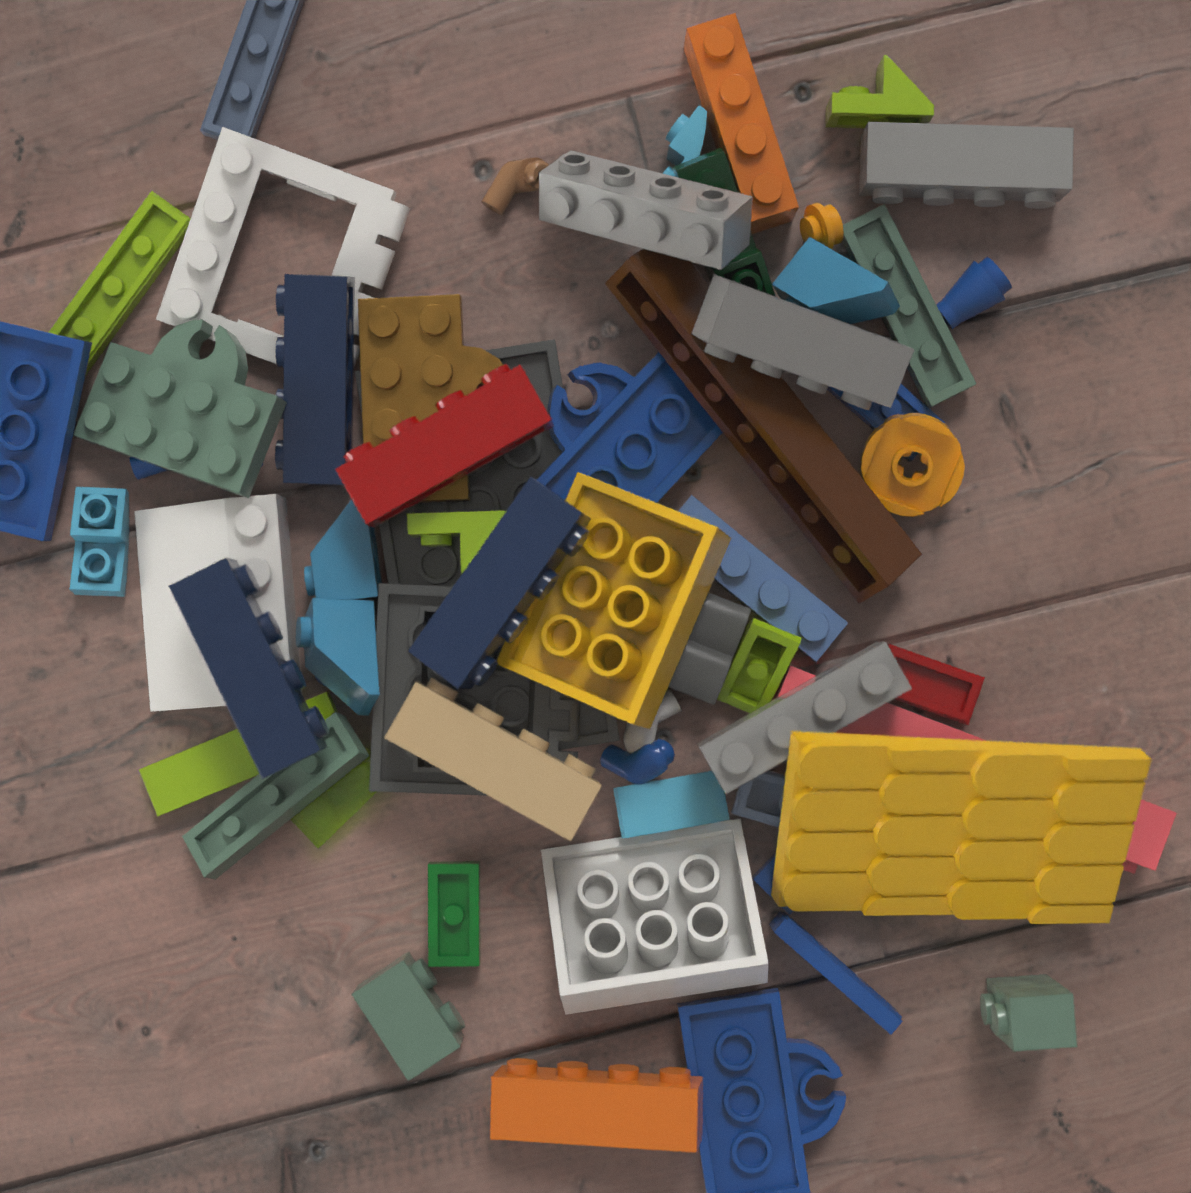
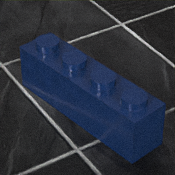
M284 274V285L277 286L276 311L278 316H284V337L277 338L275 355L277 367L284 368V388H278L276 396L287 403L280 418L283 419V440L278 439L276 442L275 465L277 470H283V483L344 485L335 469L346 463L343 456L353 449L355 277Z
M530 477L408 652L458 689H472L474 684L479 687L482 686L498 664L494 656L505 641L509 644L512 643L525 628L528 617L524 614L535 598L539 600L544 599L556 584L559 574L555 570L566 554L570 557L574 556L587 540L590 531L585 527L591 518L545 485Z
M224 558L169 585L168 587L261 778L271 776L328 748L323 738L330 734L328 726L316 706L309 709L300 691L306 687L305 679L294 659L286 661L277 642L283 640L282 632L270 611L262 613L254 596L260 592V588L247 564L239 566L237 560Z

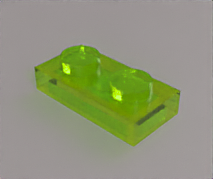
M365 746L364 748L369 754L365 760L290 819L318 849L377 793V791H369L371 752Z

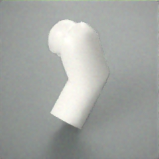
M671 689L666 691L650 729L627 722L623 741L625 749L629 753H633L645 744H651L655 740L658 723L682 711Z

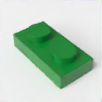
M480 861L429 862L428 967H478L481 963Z

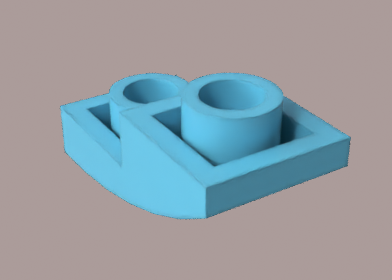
M700 105L690 118L682 114L666 136V140L670 142L667 160L675 166L701 155L706 130L707 110ZM670 166L662 173L675 177Z
M76 487L70 536L75 540L69 590L75 595L125 597L129 553V492L127 489Z
M712 770L653 780L644 784H631L613 788L622 838L730 820L725 792L719 785Z

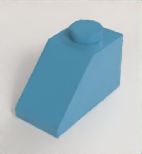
M811 237L807 239L772 284L780 299L848 324L893 315L900 307L889 282Z
M351 499L310 553L311 566L304 567V578L308 596L349 600L378 599L379 583H382L375 528L366 525Z
M312 598L305 617H298L296 623V646L304 648L305 667L357 715L368 716L379 697L374 601Z

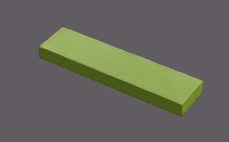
M153 191L149 193L49 331V333L92 343L86 375L178 250L186 234L191 218Z
M329 691L305 700L309 709L314 706L319 709L324 720L337 712ZM238 729L139 769L157 816L259 774Z

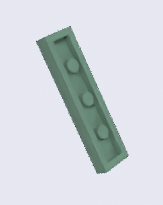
M885 204L843 224L844 234L842 242L851 260L889 282L900 305L893 315L884 316L881 319L892 340L915 349L907 370L925 405L930 409L975 386L977 383Z
M335 712L325 720L330 734L323 738L328 748L262 779L260 774H258L182 836L204 878L216 880L369 756L346 716Z

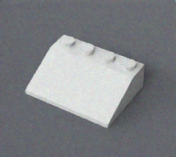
M277 494L250 496L249 498H222L134 511L150 712L226 706L168 587L224 558L237 560L239 566L243 564L249 566L260 588V592L254 595L263 614L268 611L272 613L282 632L283 640L277 642L285 660L294 659L301 670L299 648L296 646L297 619L286 498Z
M741 819L630 838L618 837L541 849L559 992L565 1015L768 983V958Z

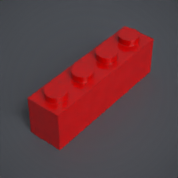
M508 364L495 368L480 379L483 383V386L467 395L462 390L453 392L435 404L438 411L421 421H419L417 416L407 418L389 430L392 437L375 447L371 442H366L343 456L346 463L335 470L366 525L375 528L554 427L551 417L521 364L513 369H510Z

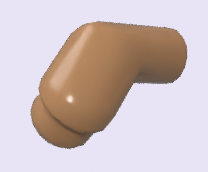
M534 157L506 162L482 199V204L493 212L503 215L515 194L539 190V172L549 166V164L540 158Z

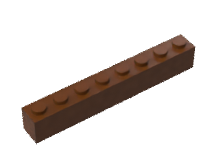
M641 249L629 257L606 281L605 285L859 604L889 587L922 555L906 532L900 527L782 376L779 379L750 368L753 359L740 354L736 355L734 362H730L704 352L707 343L692 335V331L709 285L690 261Z

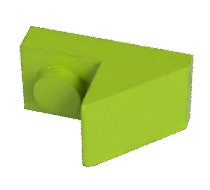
M883 55L876 70V94L870 93L868 88L861 86L844 87L839 90V93L832 92L826 106L825 127L865 128L868 122L929 124L934 116V104L887 55Z
M506 511L407 513V532L413 538L421 537V546L425 547L451 546L452 537L460 536L462 575Z
M753 618L745 626L717 700L748 713L771 702L802 638Z

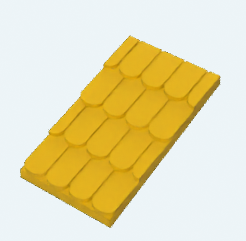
M791 731L771 896L778 907H788L797 912L862 911L864 916L954 915L961 920L1027 919L1030 924L1110 923L1114 907L1113 902L1116 900L1124 868L1123 862L1126 861L1135 826L1133 822L1136 821L1145 787L1144 779H1147L1152 759L1141 748Z

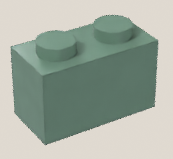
M409 951L360 983L352 993L353 998L408 1081L460 1048L464 1038L461 1030L465 1028V1023L456 1007L450 1001L443 1004L433 989L437 985V980L430 967L422 958L415 961Z
M1047 974L986 978L987 993L980 995V1010L984 1025H990V1029L1013 1052L1077 1047L1074 996L1072 992Z

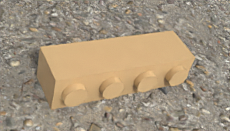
M432 677L427 686L416 681L388 730L385 739L571 841L602 786L599 781L592 778L596 768L571 754H568L564 762L546 752L550 745L546 740L524 728L519 736L514 735L500 727L505 719L504 717L479 703L471 711L454 701L459 692Z

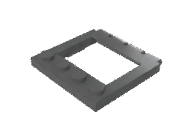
M379 583L376 633L379 697L373 706L369 791L488 796L436 766H423V759L385 739L388 730L416 681L427 686L428 666L409 653L408 650L429 622L430 612H436L453 587ZM530 679L528 731L549 742L550 745L546 752L564 762L568 754L578 758L577 751L558 750L559 741L579 742L580 701L561 699V692Z

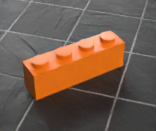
M736 13L687 28L684 52L702 107L707 110V122L715 147L725 151L738 193L753 196L751 233L755 234L792 222L799 205Z
M515 1058L508 1060L507 1065H502L491 1076L490 1139L692 1153H697L702 1141L703 1076H691V1071L687 1068L665 1067L659 1070V1074L639 1073V1067L635 1065L614 1064L608 1066V1071L588 1070V1064L579 1061H564L558 1063L557 1068L537 1067L538 1062L534 1059Z

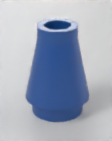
M985 257L979 263L973 261L936 305L945 323L953 330L960 323L1004 301V294L1012 288V285L995 262L989 257Z

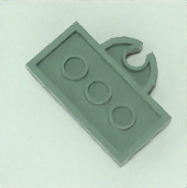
M203 319L192 320L175 326L163 336L151 355L110 342L73 436L249 498L287 402L276 395L245 386L248 373L246 352L237 337L220 325L214 332L216 342L214 351L207 358L200 359V347L211 336L213 326Z

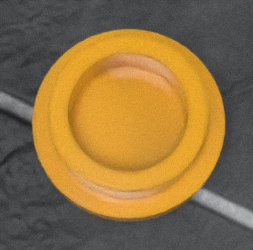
M814 203L805 208L804 217L800 220V233L804 243L811 237L833 249L834 245L842 242L844 234L843 224L837 209L833 205L823 206L820 203Z

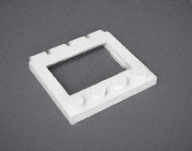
M222 127L156 320L177 326L192 320L203 319L213 326L211 336L208 338L215 341L214 332L220 325L237 337L246 353L276 364V341L278 337H284L283 335L238 319V322H234L222 315L212 313L262 170L271 175L286 179V183L332 201H336V198L356 205L331 276L355 277L354 334L359 335L358 299L374 298L362 293L364 284L382 290L395 255V251L379 245L380 239L384 237L399 242L411 208L395 202L397 193L392 189ZM354 345V367L360 353V346Z

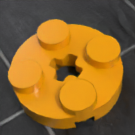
M908 413L904 415H891L885 419L883 424L873 430L866 440L861 455V470L864 481L889 512L901 516H919L938 506L942 507L955 496L964 476L965 464L958 439L945 423L926 414ZM912 452H918L921 454L920 461L926 464V469L924 472L915 471L911 478L905 477L903 475L904 467L898 463L899 459L902 456L909 457Z

